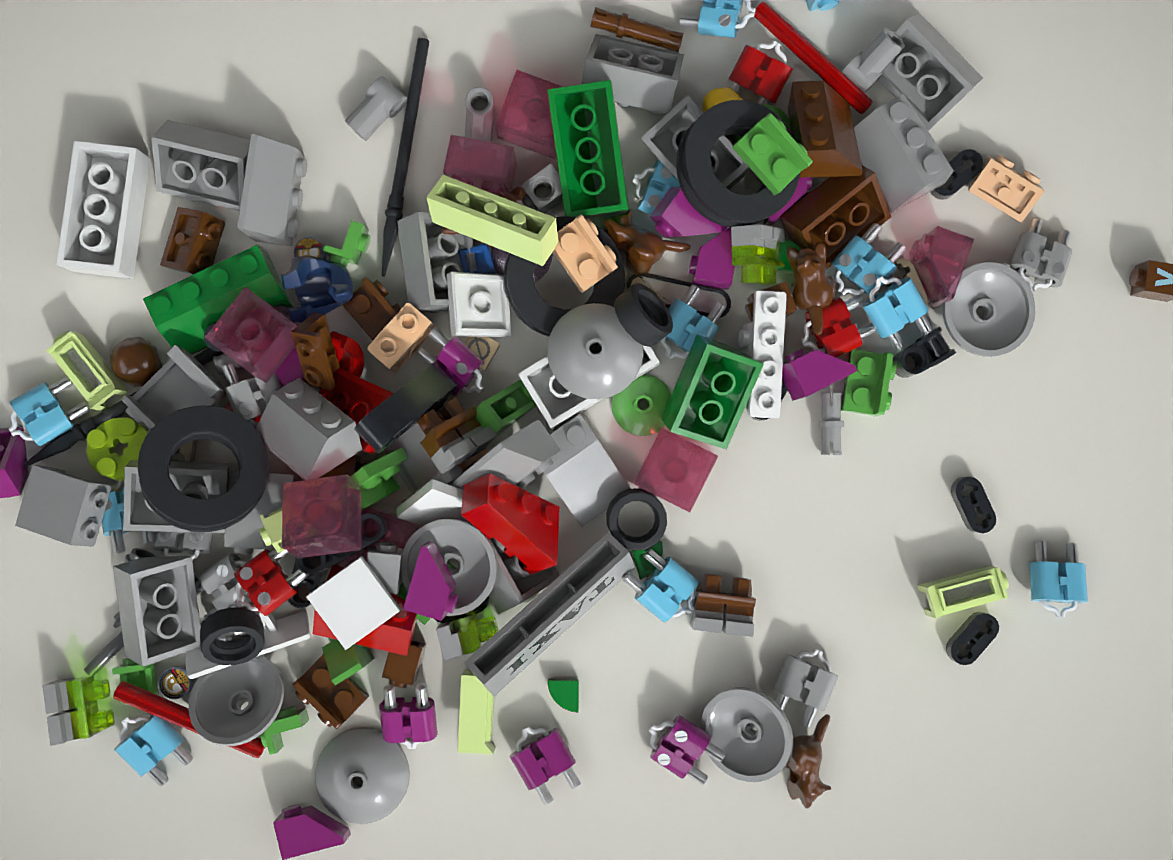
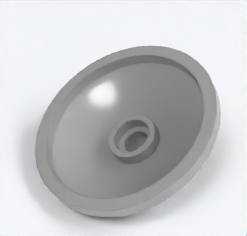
M979 263L964 269L950 282L943 299V320L949 335L962 349L983 357L999 356L1016 349L1028 337L1035 319V301L1028 283L1018 272L1000 263ZM977 307L982 309V317L977 315Z
M593 303L576 307L559 319L550 334L547 354L553 375L566 390L586 399H604L622 392L635 379L642 364L643 345L635 341L625 331L618 320L614 307ZM598 343L602 347V351L599 354H592L589 350L591 344Z
M439 519L418 529L408 540L401 558V575L407 592L409 591L420 548L429 541L435 543L456 582L454 593L458 594L457 604L454 612H448L446 616L461 615L478 607L492 591L497 577L496 553L489 539L474 525L458 519ZM450 558L458 561V568L454 569L449 566Z
M262 655L246 663L231 665L200 676L192 689L189 699V716L193 727L204 739L220 746H237L255 739L273 723L281 709L284 698L282 676L276 666ZM245 702H249L247 707L241 710L242 705Z
M745 687L730 688L720 692L711 699L703 711L700 728L711 735L710 743L725 752V757L721 762L710 755L709 757L717 767L729 776L746 782H761L777 775L787 764L793 749L792 729L783 710L767 695ZM750 723L757 727V731L750 727Z
M354 728L337 735L321 752L315 769V785L320 800L333 815L349 823L368 824L387 817L399 806L409 785V764L403 749L398 743L386 742L383 739L382 731L373 728ZM353 777H361L363 785H355Z

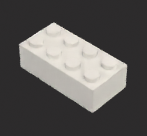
M74 141L56 265L72 272L134 279L150 158L137 148Z
M593 343L590 345L589 350L592 354H599L602 351V347L598 343ZM643 346L642 364L635 379L654 369L660 363L651 347ZM548 356L518 373L552 430L602 400L582 398L566 390L553 375Z

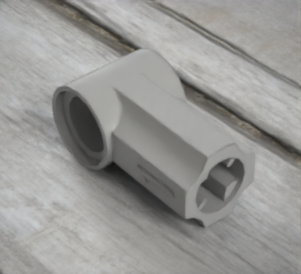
M888 28L883 29L865 51L860 52L845 67L842 73L866 93L884 74L883 70L905 47L902 38L895 31H891Z
M381 76L369 86L366 98L350 114L345 122L357 135L367 141L387 118L395 117L403 109L407 102V97L385 77Z
M475 87L467 93L465 99L464 151L473 154L491 153L493 115L495 111L493 96L486 88ZM476 100H486L488 102L487 108L483 111L473 109L472 105Z

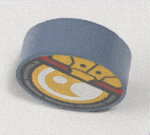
M305 237L299 240L293 251L294 258L307 255L326 260L327 254L323 252L324 245L312 237Z
M182 666L167 669L159 679V689L169 699L184 697L191 691L194 680L189 679L186 675V668Z

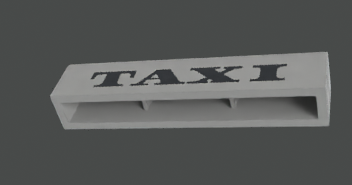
M607 532L464 663L495 697L635 568L630 552Z

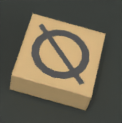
M468 337L464 343L484 361L480 368L483 371L487 370L500 347L498 342L489 337Z

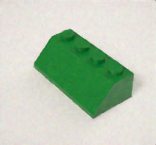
M606 80L547 89L565 216L578 217L579 215L587 216L628 210L612 81Z
M258 245L143 298L156 328L171 348L177 345L186 349L191 355L208 347L204 340V333L213 322L277 304H285L290 308L293 307L268 252ZM266 314L260 315L263 320H266ZM246 319L241 323V330L243 331L254 326L258 322L254 319ZM230 323L229 325L232 327V330L228 332H221L219 328H215V333L211 336V339L221 341L233 333L236 334V324Z

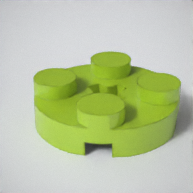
M128 417L105 421L87 435L88 445L86 453L91 467L106 478L125 481V466L130 460H138L142 443L148 431ZM120 442L128 446L123 449L124 455L122 456L113 453V449Z

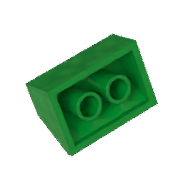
M697 334L661 420L670 432L727 450L764 363L724 343Z

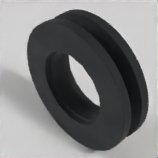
M730 100L719 103L708 109L693 122L680 141L676 157V170L682 192L699 214L718 225L726 227L755 225L781 210L791 199L798 185L800 173L775 196L764 183L756 193L741 195L733 193L721 185L713 173L710 157L716 140L721 136L731 134L743 137L757 122L769 113L784 123L786 131L795 140L786 123L776 113L761 104L746 100Z
M555 217L557 232L571 223L576 217ZM596 226L598 239L603 246H609L614 252L617 259L615 263L618 268L594 284L592 295L585 304H605L614 307L616 298L624 292L625 288L624 263L613 240L606 232ZM510 253L504 271L505 292L510 306L525 325L542 335L550 337L559 319L572 309L564 310L553 307L543 300L534 283L533 273L536 263Z
M192 406L167 415L147 434L138 457L139 483L142 494L150 508L167 523L192 532L218 531L244 519L260 501L269 472L268 452L262 437L254 426L235 412L216 406ZM210 439L221 442L228 447L236 457L239 467L237 481L229 491L216 498L201 500L189 497L178 490L169 476V465L172 456L182 445L192 440Z

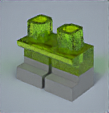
M761 224L731 227L732 265L741 267V283H755V285L776 284V267H784L783 261L776 258V243L785 242V229Z
M477 614L473 615L465 626L455 628L454 621L440 623L436 628L444 661L476 652L499 631L495 615L478 619Z
M87 676L56 680L42 685L46 714L55 713L47 717L50 746L71 740L90 738L115 724L112 709L99 711L97 703L98 699L110 696L109 680H94V677Z

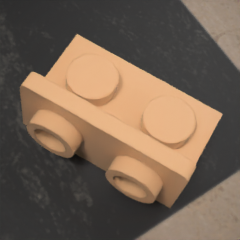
M1000 154L996 159L988 155L985 159V165L969 186L968 191L1022 223L1044 193V189L1038 185L1041 179L1027 170L1023 174L1013 170L1012 167L1015 164Z
M579 215L557 232L558 244L553 253L581 293L618 268L615 263L617 259L614 252L609 246L602 245L597 237L598 230L590 219L585 220L582 215Z
M406 303L370 343L367 350L388 369L396 373L436 326L413 305Z

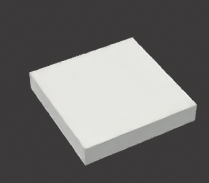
M450 272L447 274L451 336H512L510 307L505 292L504 275Z
M432 479L397 507V518L422 526L435 520L449 518L468 522L461 515L463 489Z
M362 556L306 596L345 650L401 610Z

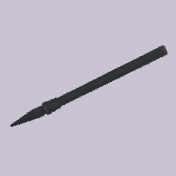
M418 38L392 191L388 199V209L385 210L387 218L383 230L382 277L386 275L399 231L397 221L403 217V194L430 42L425 38Z
M233 333L234 340H240L235 333ZM224 339L219 341V343L224 344ZM207 348L194 356V358L204 366L212 361L214 356L222 355L230 349L215 351ZM121 400L96 416L90 417L80 422V424H75L71 430L52 440L23 464V467L69 450L79 440H86L90 431L96 429L105 421L124 414L128 406Z

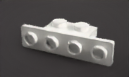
M755 291L753 322L743 324V329L740 330L738 335V346L742 348L741 352L764 363L749 397V417H780L786 311L785 292Z
M254 611L261 617L265 638L263 650L258 656L311 637L309 617L306 611L279 620H275L272 614L264 616L259 611ZM230 632L216 639L234 641L242 639L249 634ZM201 647L186 652V675L189 679L231 666L210 662L203 656Z

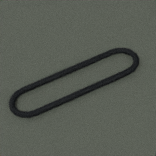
M635 273L628 279L626 284L627 290L631 287L632 281L635 278L647 277L688 287L696 285L699 289L719 293L725 297L727 306L719 318L726 316L731 308L729 295L725 291L714 287L650 273ZM696 310L697 313L705 317L709 315L707 312Z

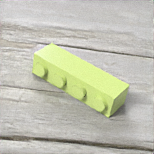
M442 175L426 197L433 223L541 266H544L558 244L555 217L448 176Z

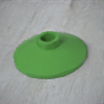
M642 375L632 381L622 392L613 396L612 412L619 426L630 434L637 436L655 434L666 426L661 418L671 397V392L658 378ZM640 399H646L649 402L647 410H640L638 408L637 402Z

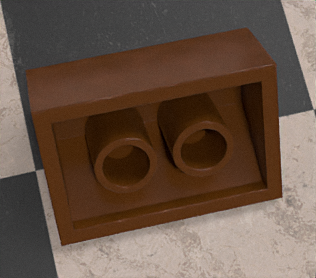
M825 81L792 82L788 104L791 132L796 142L804 146L808 156L813 161L809 167L800 172L799 178L862 176L863 170L849 102Z
M863 165L862 176L829 177L780 216L790 239L801 249H813L818 242L826 245V270L832 266V261L855 235L861 238L874 223L881 226L892 217L875 172Z

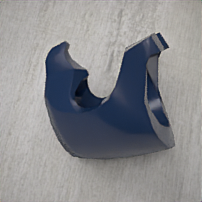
M299 256L291 260L290 271L286 274H281L283 288H294L300 307L287 309L292 323H302L314 312L326 315L335 308L347 303L353 297V282L348 269L339 263L313 256Z

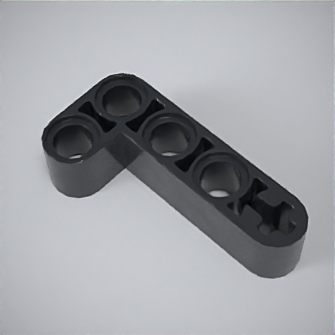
M435 362L364 416L355 426L354 430L377 453H380L414 426L425 413L433 409L437 412L448 400L458 384Z

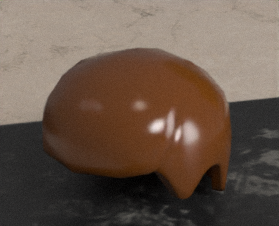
M129 337L115 345L110 355V364L115 375L123 382L134 387L144 386L163 365L159 359L157 348L142 337Z

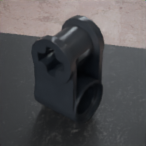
M940 326L933 329L927 335L921 336L915 340V343L898 352L893 357V361L897 364L895 373L897 376L909 378L957 353L955 349H950L941 334L942 328ZM906 355L911 356L915 361L913 370L909 369L905 364Z

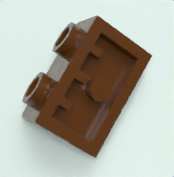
M177 207L160 266L192 275L213 266L225 227V221L203 211Z
M365 277L361 280L364 284L353 292V297L343 304V307L373 341L402 308L398 303L392 306L385 297L389 293L378 280L372 283Z
M314 312L292 330L291 334L306 383L311 387L332 390L336 386L332 374L340 367L325 314Z
M324 654L292 684L296 689V696L304 704H311L319 712L317 715L328 727L333 726L336 729L369 697L350 677L334 685Z

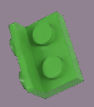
M771 113L757 122L732 146L774 196L780 193L801 171L809 167L813 162L804 146L797 143L786 131L784 123L775 118Z
M856 349L849 352L848 363L855 365L857 371L845 377L841 411L877 417L884 415L885 410H889L892 401V393L888 392L889 382L894 379L897 367L896 362L893 361L894 353L886 352L881 354Z
M402 448L363 466L341 485L358 511H362L400 489V486L393 477L401 471L399 465L407 460L408 456Z

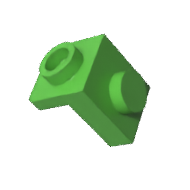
M351 220L342 250L324 245L323 252L330 256L329 261L339 263L344 267H347L348 263L358 265L362 252L365 253L370 244L371 236L368 234L369 230L364 224Z
M125 658L122 659V665L112 668L113 675L120 674V682H128L159 696L155 663L141 666L133 660Z
M291 706L279 711L273 723L260 735L262 744L265 748L268 747L270 755L278 753L284 747L281 732L300 728L309 721L307 709L304 708L296 711L295 706Z

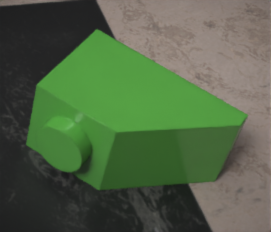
M520 379L483 401L476 408V419L483 428L490 426L499 435L537 405Z
M328 638L330 643L322 647L334 685L358 672L375 659L366 646L353 644L345 650L339 640Z

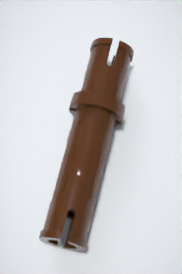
M595 7L590 27L617 34L616 37L621 39L624 36L677 53L679 52L684 33L628 17L629 14L626 13L620 15Z

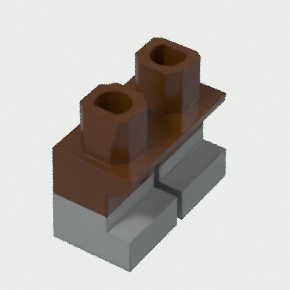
M456 398L448 401L439 410L446 421L443 422L433 409L425 413L417 422L426 435L420 444L441 474L483 451L497 436L490 426L483 428L477 421V412L474 406L465 410Z
M704 573L700 590L696 589L691 628L699 631L722 633L723 631L725 634L753 637V614L756 598L752 596L751 579L733 577L732 592L724 593L720 592L722 576Z

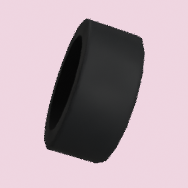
M634 284L616 298L614 308L619 322L625 331L641 345L651 347L672 332L673 321L668 308L661 298L646 285Z
M640 488L627 489L618 493L609 503L606 512V525L611 535L625 548L645 550L655 545L663 537L667 527V513L660 500L651 492ZM632 501L647 503L654 512L655 521L652 529L641 537L626 535L618 524L620 510Z
M229 607L210 614L201 623V652L212 663L219 665L246 663L257 657L263 650L265 643L263 622L261 617L254 611L242 607ZM230 632L249 634L242 639L234 641L216 639Z

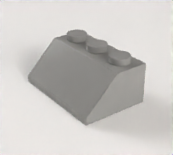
M918 12L907 19L896 31L902 38L905 47L883 70L884 74L880 77L879 81L895 97L904 93L929 131L983 77Z
M595 34L585 60L581 84L611 80L614 101L618 105L626 108L634 106L647 109L648 112L656 115L668 114L671 111L684 54Z
M904 93L876 108L854 127L861 165L875 172L891 214L928 194L935 188L944 185L954 171Z
M688 95L640 138L677 180L676 157L680 141L691 124L703 114L702 110ZM721 136L712 147L710 159L713 173L721 185L730 190L749 173L750 167L732 148V143L725 136Z
M167 120L151 137L156 191L240 211L250 139Z
M251 134L237 228L256 242L292 246V239L297 237L299 224L296 219L297 207L300 208L303 201V191L300 189L301 177H305L307 173V160L304 159V155L298 148L258 134Z
M416 212L397 221L408 303L421 313L449 311L447 274L450 272H463L458 250L465 248L469 252V254L465 255L469 271L473 273V271L477 270L475 254L470 252V248L473 247V240L471 237L461 233L455 235L443 234V226L432 222L430 212Z
M300 378L288 383L272 394L256 427L265 446L308 484L362 450L359 435L354 430L356 426L355 421Z
M538 419L500 442L450 485L463 489V485L490 473L519 488H523L535 479L532 474L536 471L540 475L554 464L551 458L561 450Z
M130 460L125 466L123 531L192 532L167 523L150 508L141 491L138 460ZM170 462L169 476L176 488L185 495L202 500L216 498L228 492V463ZM225 529L204 533H225Z
M494 537L489 539L496 553L498 569L494 587L488 596L498 614L521 604L549 586L560 576L555 566L530 575L524 570L525 564L515 555L509 557L503 551L505 547Z
M191 556L145 557L113 566L126 657L141 666H146L200 647L201 627Z

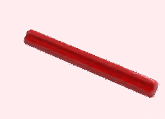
M762 1L755 8L754 17L823 81L847 100L859 114H863L869 109L873 103L872 99L767 3Z
M121 681L116 687L113 695L114 699L199 734L191 723L189 708L125 681ZM258 737L241 745L228 746L254 758H260L265 749L261 739Z

